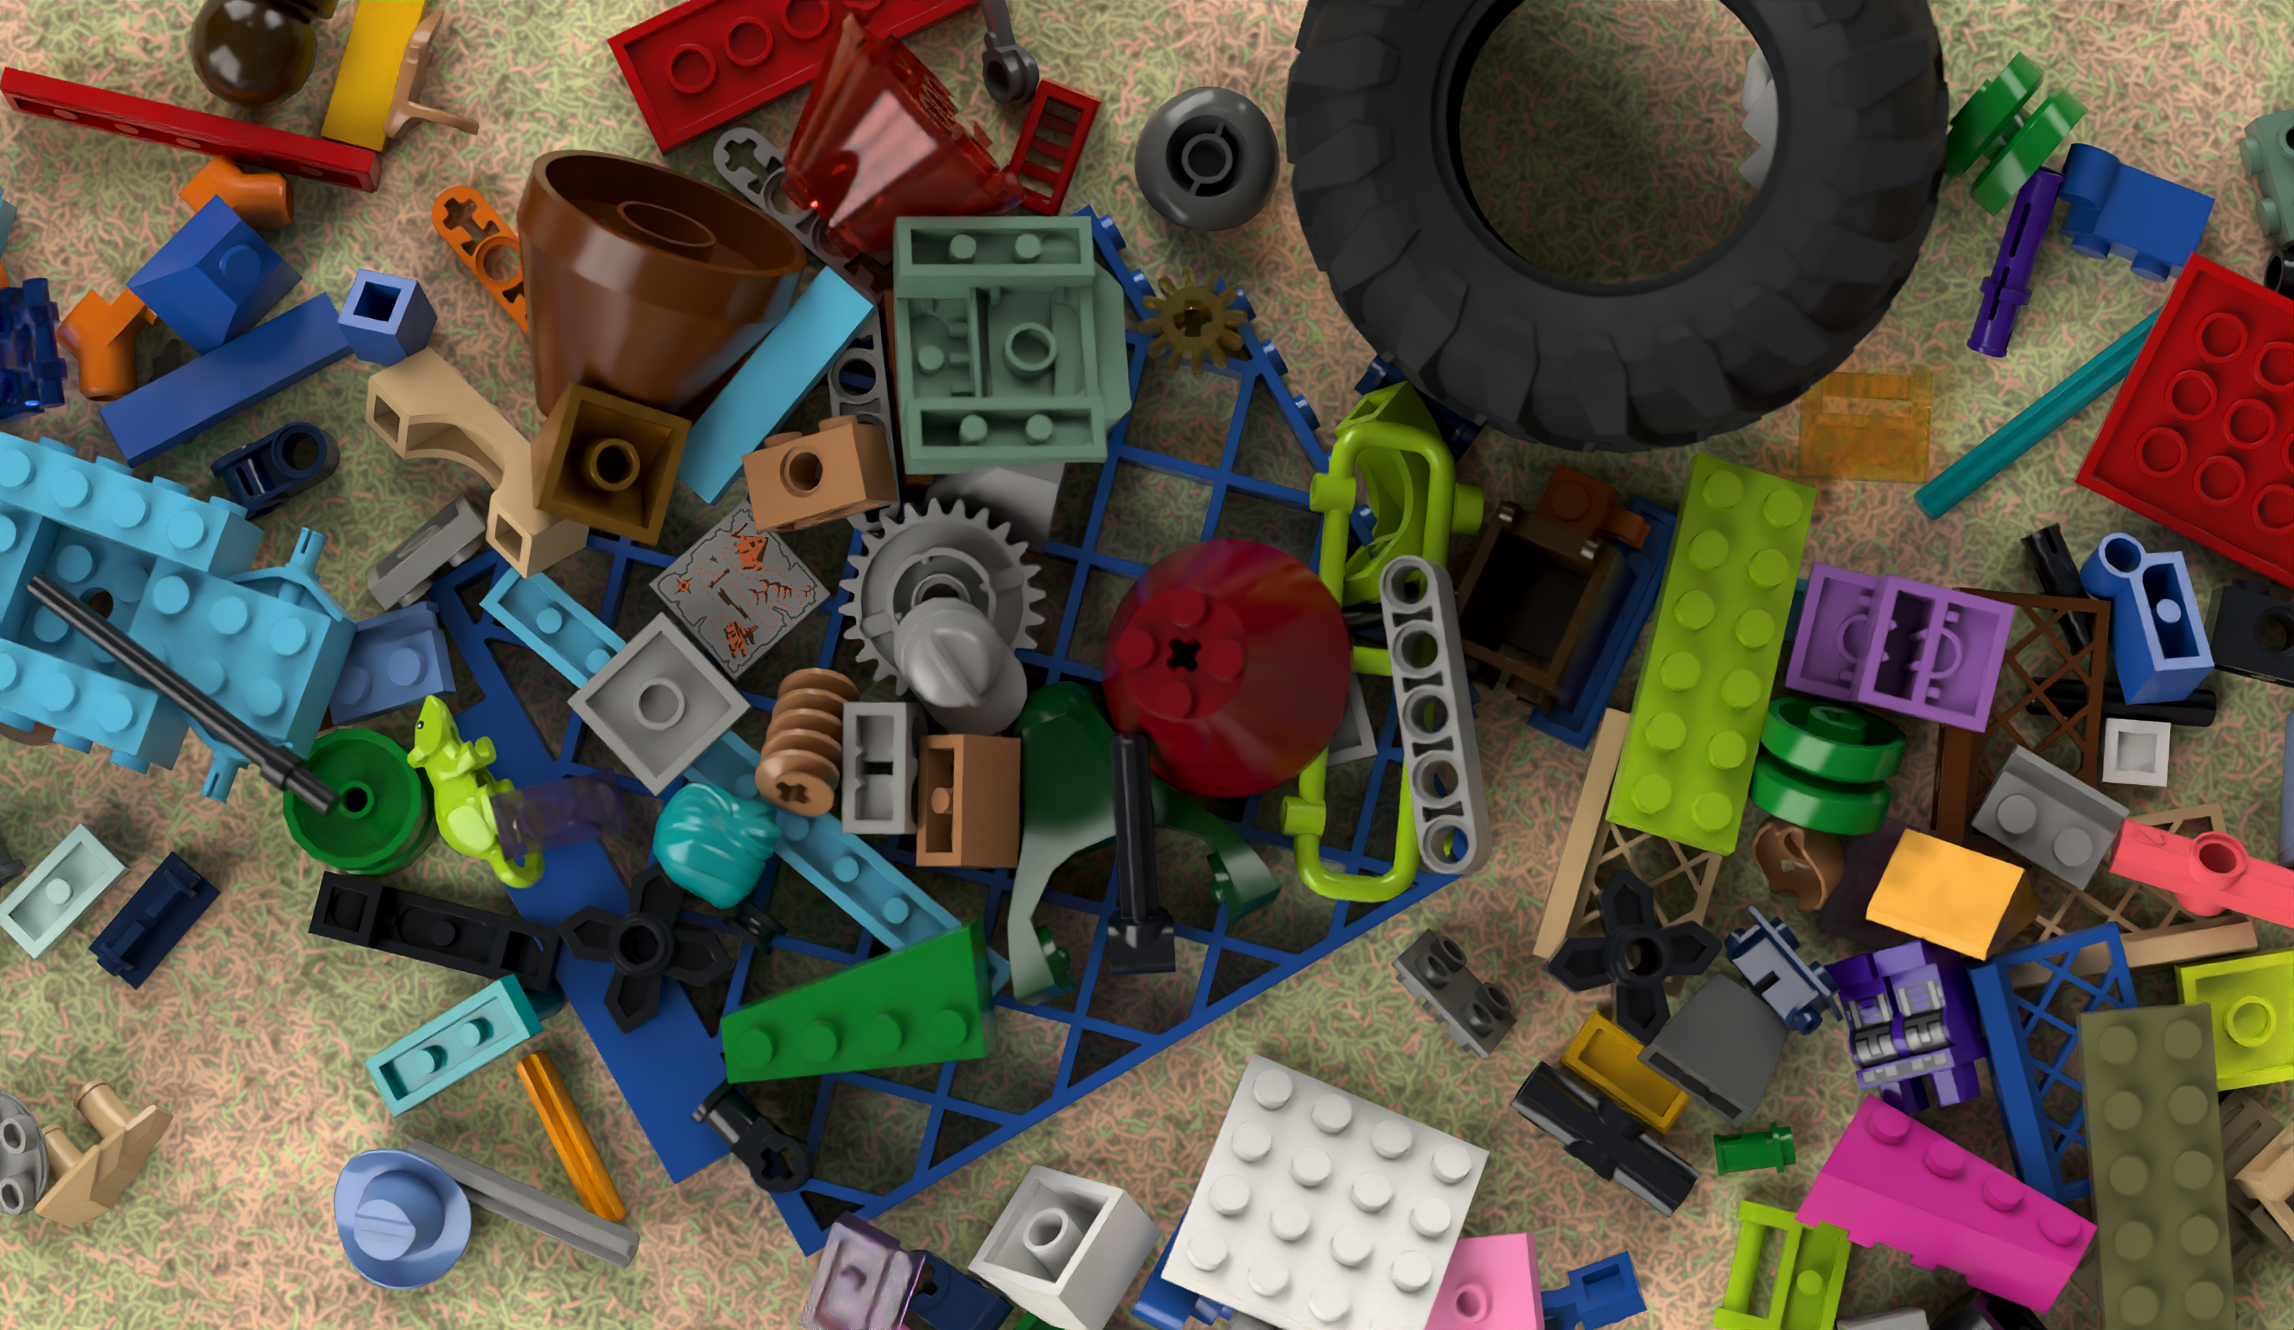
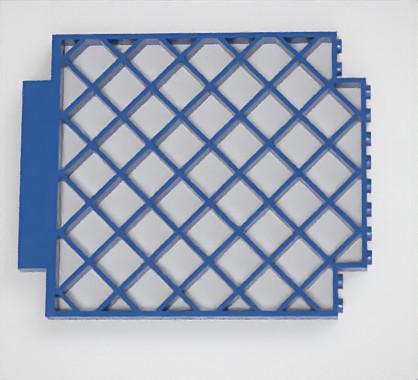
M1089 204L1070 216H1091L1093 244L1113 278L1123 287L1124 297L1140 322L1141 328L1139 333L1125 329L1126 350L1134 352L1128 372L1132 408L1130 413L1113 428L1111 440H1106L1107 460L1104 462L1082 548L1048 540L1044 555L1025 551L1077 565L1053 656L1021 648L1016 649V653L1021 658L1024 666L1048 672L1045 686L1061 682L1062 677H1067L1102 687L1101 669L1067 661L1091 569L1137 581L1150 568V566L1096 552L1120 463L1214 487L1199 542L1214 540L1227 491L1321 515L1322 519L1309 568L1319 575L1324 513L1310 510V493L1232 473L1255 384L1260 381L1263 382L1315 473L1328 474L1329 461L1333 451L1332 449L1324 453L1312 431L1319 428L1320 424L1305 397L1300 394L1292 399L1280 377L1288 373V369L1272 341L1269 339L1260 344L1248 322L1255 319L1256 315L1241 288L1236 285L1228 290L1221 276H1218L1153 313L1149 306L1158 302V298L1142 270L1139 268L1130 273L1118 254L1120 250L1127 247L1118 228L1109 214L1098 219ZM1216 302L1249 361L1154 336L1211 303ZM858 337L851 342L846 350L850 348L873 350V339L861 343ZM1148 356L1242 381L1219 469L1125 445ZM857 360L850 362L844 367L840 376V383L843 390L864 395L873 388L876 379L848 372V369L862 362ZM827 372L812 390L822 384L829 386ZM787 421L775 435L784 433ZM745 471L740 477L746 478ZM748 491V495H747V499H746V500L751 504L750 496H749V491ZM903 502L900 519L905 520L904 508L907 502ZM1366 503L1358 508L1354 504L1352 514L1350 515L1349 531L1359 547L1361 544L1366 547L1375 540L1371 530L1376 525L1377 519ZM890 504L865 511L864 513L867 515L869 522L874 523L876 514L884 508H890ZM915 505V507L921 514L923 507ZM855 528L847 558L850 554L866 555L868 548L861 537L864 533ZM588 534L587 544L583 550L614 557L598 619L615 632L633 564L636 563L665 571L678 558L639 548V541L620 536L619 542ZM491 548L432 582L433 585L426 593L431 602L438 603L440 618L486 699L453 717L459 730V737L464 743L471 740L474 748L476 740L484 736H488L491 739L497 758L493 764L486 768L497 782L503 779H509L512 782L524 815L530 821V828L542 849L545 872L536 883L526 888H515L503 881L502 883L524 921L557 929L560 922L587 905L625 917L628 915L631 889L569 780L576 777L663 800L662 808L668 804L670 799L679 790L689 783V780L683 775L680 776L663 794L656 797L641 780L579 764L589 725L574 709L571 713L560 757L558 760L556 759L494 651L492 644L498 641L534 650L512 631L503 628L502 623L485 609L481 622L478 623L461 593L494 574L489 589L490 592L512 566L494 548ZM1369 550V555H1370L1371 559H1373L1374 557H1373V555L1370 553L1371 551ZM847 558L841 580L858 577L859 575L858 569L852 566ZM1413 581L1404 584L1405 594L1417 591ZM841 586L838 587L835 599L830 598L816 610L831 615L817 665L819 669L834 671L847 621L857 622L854 616L845 615L838 611L840 606L854 599V593ZM954 589L952 598L960 600L958 592ZM1372 627L1350 632L1351 638L1388 647L1385 628ZM705 649L704 656L719 671L721 664ZM1467 677L1473 720L1476 721L1479 716L1473 706L1482 700L1473 682ZM1394 683L1378 743L1375 742L1378 755L1370 757L1373 758V763L1350 850L1348 852L1322 844L1319 845V859L1345 866L1343 874L1358 875V871L1361 870L1382 876L1393 867V863L1363 856L1387 762L1399 765L1403 772L1404 746L1400 748L1391 746L1399 718ZM737 690L753 707L752 709L772 714L777 700ZM930 713L928 735H932L936 721ZM1447 721L1433 728L1432 733L1439 732L1446 725ZM1435 773L1434 787L1436 792L1444 798L1448 795L1439 776ZM1021 782L1019 794V837L1024 821ZM1262 793L1248 796L1241 823L1218 817L1232 827L1248 845L1249 841L1293 852L1294 837L1254 827ZM1458 827L1454 828L1453 843L1450 851L1456 863L1465 857L1469 843L1466 834ZM888 834L885 845L864 840L895 867L897 863L990 887L983 914L986 943L991 946L1005 892L1012 893L1015 880L1009 878L1011 868H996L995 873L991 874L969 868L916 866L917 854L901 850L905 834ZM518 836L512 839L513 861L520 867H524V851ZM654 839L646 868L658 861L653 852ZM775 852L771 857L764 860L766 868L760 875L753 904L767 914L769 913L783 858ZM1116 856L1103 903L1048 888L1041 900L1099 916L1074 1013L1043 1004L1036 1006L1026 1005L1015 1001V997L998 993L993 998L994 1005L1071 1025L1051 1099L1020 1115L952 1097L950 1095L960 1060L943 1063L936 1092L859 1071L819 1074L823 1078L805 1141L812 1151L814 1159L813 1173L808 1182L796 1191L780 1194L769 1192L803 1254L805 1257H808L1460 878L1463 874L1437 873L1435 875L1418 870L1416 878L1411 883L1417 886L1344 927L1350 900L1337 899L1327 938L1298 955L1225 936L1229 920V911L1226 904L1220 903L1213 932L1173 922L1174 937L1205 944L1209 947L1190 1018L1161 1035H1156L1088 1017L1108 940V918H1111V914L1119 909L1117 907L1119 887ZM683 908L678 918L679 921L739 936L723 923L724 919ZM863 926L856 955L782 935L776 936L772 941V945L840 964L851 965L872 958L877 937ZM651 934L641 936L636 942L637 954L643 959L654 957L658 951L657 939ZM534 937L536 943L538 944L540 950L543 953L542 943L539 941V939H537V937ZM745 939L742 941L722 1017L736 1007L743 1005L759 949ZM563 940L554 974L673 1183L677 1184L732 1153L729 1150L731 1147L705 1122L697 1125L691 1119V1115L702 1101L728 1077L721 1022L718 1033L714 1036L684 981L664 975L659 1016L630 1034L622 1033L603 1004L615 965L607 962L575 959ZM1221 949L1280 964L1205 1008ZM1084 1029L1143 1044L1068 1088ZM838 1081L932 1105L913 1179L886 1195L813 1176ZM738 1083L736 1090L754 1106L742 1083ZM946 1110L1004 1125L931 1168ZM771 1150L768 1157L773 1161L774 1165L768 1172L770 1176L775 1178L776 1176L787 1175L792 1178L794 1174L782 1153ZM804 1191H813L865 1205V1207L825 1229Z

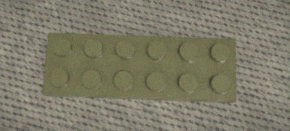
M2197 1002L2077 1012L2076 1024L2092 1221L2094 1225L2098 1226L2094 1233L2101 1330H2237L2211 1004Z

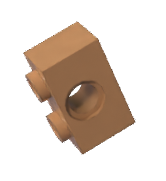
M855 415L834 417L818 423L819 433L803 437L801 432L774 435L764 439L765 449L743 455L742 461L756 530L760 532L793 533L899 502L884 426L858 424ZM821 461L823 469L822 478L819 484H817L815 471L817 464Z

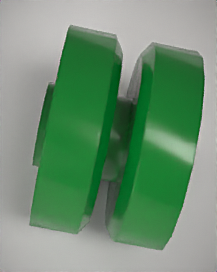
M2020 51L1993 82L1987 78L1948 123L1952 129L1947 134L1946 139L1948 141L1944 175L1950 180L1962 177L1981 154L1987 157L1991 162L1972 183L1970 197L1993 217L2000 212L2088 110L2064 88L2053 91L2032 115L2023 108L2024 104L2043 83L2044 71Z
M1785 697L1770 702L1761 734V742L1769 751L1756 756L1748 790L1749 798L1758 807L1776 817L1824 832L1859 835L1875 833L1884 828L1892 799V788L1884 780L1899 773L1906 746V735L1895 724L1886 719L1843 703L1808 697Z
M367 728L338 729L315 739L308 758H303L306 760L305 769L342 795V801L330 816L325 817L292 791L287 790L283 792V815L293 839L312 858L357 877H386L411 866L430 847L438 828L434 805V788L425 767H411L407 761L408 754L412 751L411 749L401 745L392 738ZM363 793L367 795L368 800L365 808L361 810L355 803L357 798Z

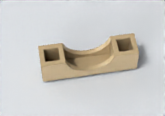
M429 346L369 377L364 421L404 460L422 457L444 458L464 464L482 475L494 489L490 499L485 540L525 579L534 576L586 547L589 531L588 525L533 509L532 443H529L507 421L503 412L496 405L489 404L467 383L464 375L457 367L449 365Z

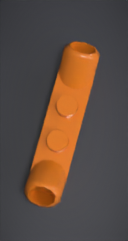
M222 153L211 160L178 194L197 211L190 220L216 194L254 231L286 229L294 218L293 189L287 177L281 172L249 174L227 153ZM128 287L113 304H110L104 297L91 289L64 319L54 338L57 343L78 360L80 393L92 401H116L137 390L135 337L148 323L156 327L164 321Z

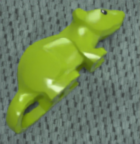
M428 695L415 728V748L408 754L407 761L413 768L425 767L429 780L434 788L436 821L442 837L459 853L489 861L496 875L507 885L515 888H526L533 885L545 872L542 849L530 828V821L524 815L512 782L509 779L497 782L486 768L493 764L497 758L491 739L488 736H484L476 740L475 748L471 740L464 743L459 737V730L446 704L439 698ZM518 836L524 851V867H520L513 861L512 839Z

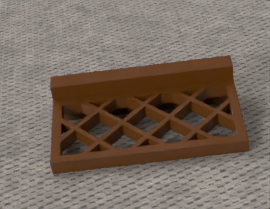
M1965 587L1951 588V590L2019 606L2036 628L2009 650L2005 647L2001 664L2002 667L2007 663L2030 692L2003 714L1992 703L1989 713L1995 721L1985 728L1984 733L1939 723L1929 836L1961 847L2010 850L1986 835L1973 834L1974 828L1968 825L1975 813L1976 806L1981 803L1995 779V776L1980 759L1981 743L2000 727L2003 728L2015 744L2024 747L2037 756L2066 733L2081 751L2080 768L2071 776L2094 788L2111 601ZM2033 608L2056 609V611L2043 621ZM2068 611L2094 613L2092 640L2072 656L2049 627ZM2042 634L2065 662L2037 685L2014 656ZM2090 653L2089 673L2087 674L2078 662ZM2072 669L2087 687L2086 704L2066 720L2043 691ZM2037 698L2059 726L2031 749L2008 720ZM2084 717L2082 739L2073 726ZM1980 772L1989 782V785L1977 794Z

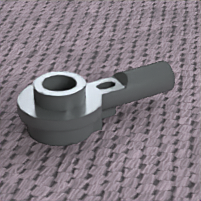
M979 0L988 30L984 34L987 50L981 56L985 87L990 96L1000 104L1010 103L1015 106L1027 104L1033 100L1039 83L1038 65L1033 56L1015 42L1006 1Z

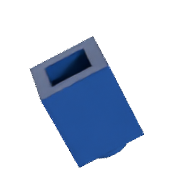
M359 268L337 324L359 360L392 366L426 348L438 317L418 280Z

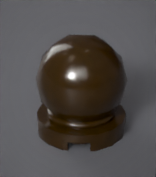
M339 0L205 1L192 23L189 51L195 73L212 94L230 105L260 109L283 103L302 89L314 69L318 41L311 21L316 18L327 20L332 18Z

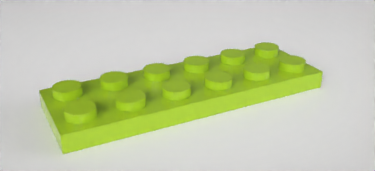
M1699 452L1690 459L1605 821L1723 856L1734 853L1818 489Z

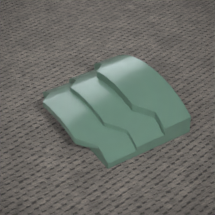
M1091 216L897 217L893 232L894 326L899 416L906 474L972 473L973 467H1039L1040 463L1106 462V434L1130 413L1132 405L1126 352L1123 287L1094 261Z

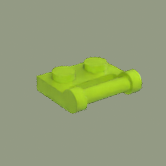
M1740 1199L1736 1218L1741 1219L1742 1223L1723 1306H1716L1712 1326L1727 1330H1833L1852 1241L1847 1240L1848 1230L1820 1220L1817 1228L1794 1220L1797 1215L1796 1212ZM1767 1226L1785 1230L1766 1318L1747 1313Z

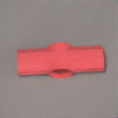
M2125 818L2122 821L2109 860L2108 870L2110 873L2172 891L2178 902L2186 910L2196 915L2215 916L2228 908L2294 929V870L2248 856L2244 846L2236 838L2223 832H2205L2194 840Z

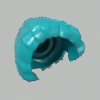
M687 784L662 808L661 814L656 821L653 852L666 874L676 884L717 908L727 909L734 907L752 892L753 887L757 885L760 875L766 868L764 860L771 857L774 853L776 841L782 833L781 827L777 826L775 820L778 812L774 806H770L764 801L733 797L722 788L712 784Z

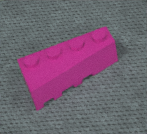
M1870 1093L1821 1169L1794 1219L1817 1228L1820 1220L1846 1229L1848 1230L1847 1240L1871 1249L1875 1242L1878 1241L1910 1253L1909 1263L1932 1272L1935 1268L1944 1267L1965 1274L1967 1285L2044 1314L2049 1312L2098 1228L2093 1223Z

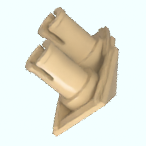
M100 1078L88 1083L76 1095L73 1106L78 1111L80 1110L104 1140L98 1145H93L83 1155L67 1136L65 1129L61 1125L59 1126L57 1123L41 1129L48 1151L49 1175L56 1184L36 1205L34 1211L40 1216L73 1228L112 1210L126 1186L137 1176L152 1149L162 1138L174 1115L155 1104L150 1105L140 1114L134 1115L114 1092L107 1080L105 1081L104 1078Z

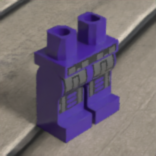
M1921 938L1823 966L1840 988L1838 995L1850 1029L1849 1044L1855 1062L1861 1068V1070L1855 1071L1860 1090L1878 1086L1882 1101L1906 1115L1930 1108L1921 1075L1930 1073L1939 1107L1960 1103L1981 1095L1974 1060L1989 1056L1990 1054L1985 1037L1978 1038V1019L1959 951Z

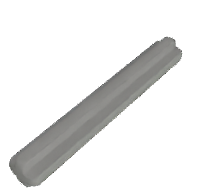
M414 1139L406 1149L431 1160L442 1168L463 1189L468 1202L619 1268H627L638 1251L640 1236L637 1232L425 1140Z

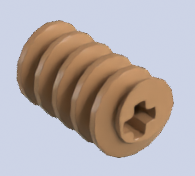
M802 669L787 675L779 685L777 702L774 704L772 721L768 725L766 742L761 752V761L756 769L755 783L759 793L770 804L785 812L798 816L814 817L826 814L833 806V791L839 784L840 773L838 770L843 767L844 702L860 701V693L856 685L845 675L828 669Z

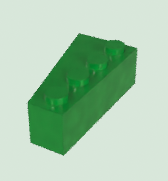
M983 916L941 933L908 943L903 947L876 957L848 965L843 969L822 977L808 980L736 1007L720 1019L728 1083L986 1058L999 1045Z

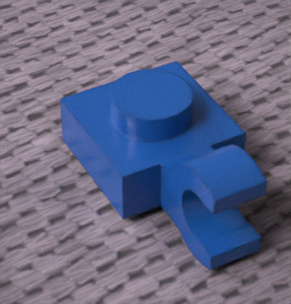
M1628 1251L1567 1273L1570 1281L1569 1286L1558 1290L1541 1292L1543 1317L1554 1316L1544 1320L1545 1330H1575V1326L1580 1321L1585 1330H1594L1647 1311L1637 1272Z

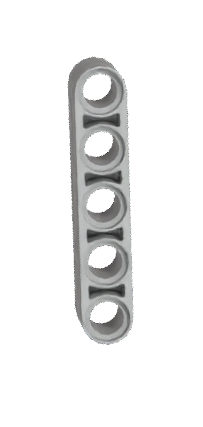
M1403 555L1393 559L1384 568L1380 577L1379 590L1419 850L1424 862L1431 869L1441 874L1469 875L1479 871L1487 864L1492 853V836L1453 585L1449 573L1442 565L1422 557ZM1421 569L1427 576L1428 590L1419 602L1411 604L1406 599L1404 584L1412 572ZM1431 633L1438 644V655L1429 667L1422 669L1414 658V647L1423 635ZM1441 698L1448 709V720L1439 732L1431 733L1424 722V711L1432 700ZM1449 762L1457 771L1458 785L1449 797L1443 798L1436 792L1434 787V775L1442 764ZM1458 827L1467 836L1469 841L1468 851L1460 862L1453 863L1445 854L1444 840L1453 828Z

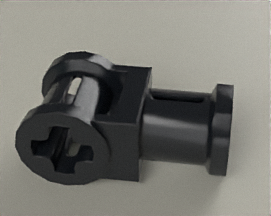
M727 1077L702 1101L691 1115V1119L697 1125L705 1122L731 1147L729 1150L749 1168L751 1178L761 1189L776 1194L798 1190L808 1182L813 1173L814 1159L812 1151L803 1140L796 1136L787 1135L768 1116L761 1114L736 1090L738 1083L729 1084ZM791 1149L794 1156L790 1160L789 1165L795 1171L792 1178L787 1175L772 1178L768 1172L772 1169L774 1163L768 1157V1154L771 1150L786 1152Z

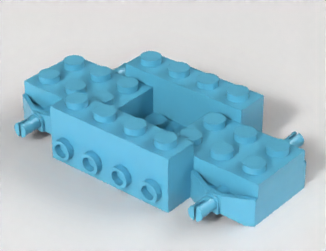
M0 431V722L31 734L36 722L55 728L56 731L52 741L89 754L93 743L113 749L109 762L145 775L150 763L171 771L173 770L190 726L206 746L213 750L211 757L214 760L200 794L225 804L227 803V797L239 767L247 770L249 764H254L27 594L26 588L30 580L39 572H43L86 605L95 594L108 591L113 598L114 606L107 621L273 745L278 747L284 744L302 758H308L359 626L350 614L319 583L321 576L314 573L328 536L302 527L291 560L285 564L284 568L273 567L249 572L264 530L245 520L247 508L216 496H211L209 503L188 497L191 489L158 476H154L152 483L132 477L134 469L104 457L97 456L93 464L76 458L77 450L75 448L43 436L40 437L38 444Z

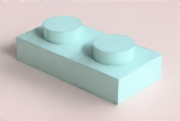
M80 823L0 904V925L35 960H41L131 868L87 824Z

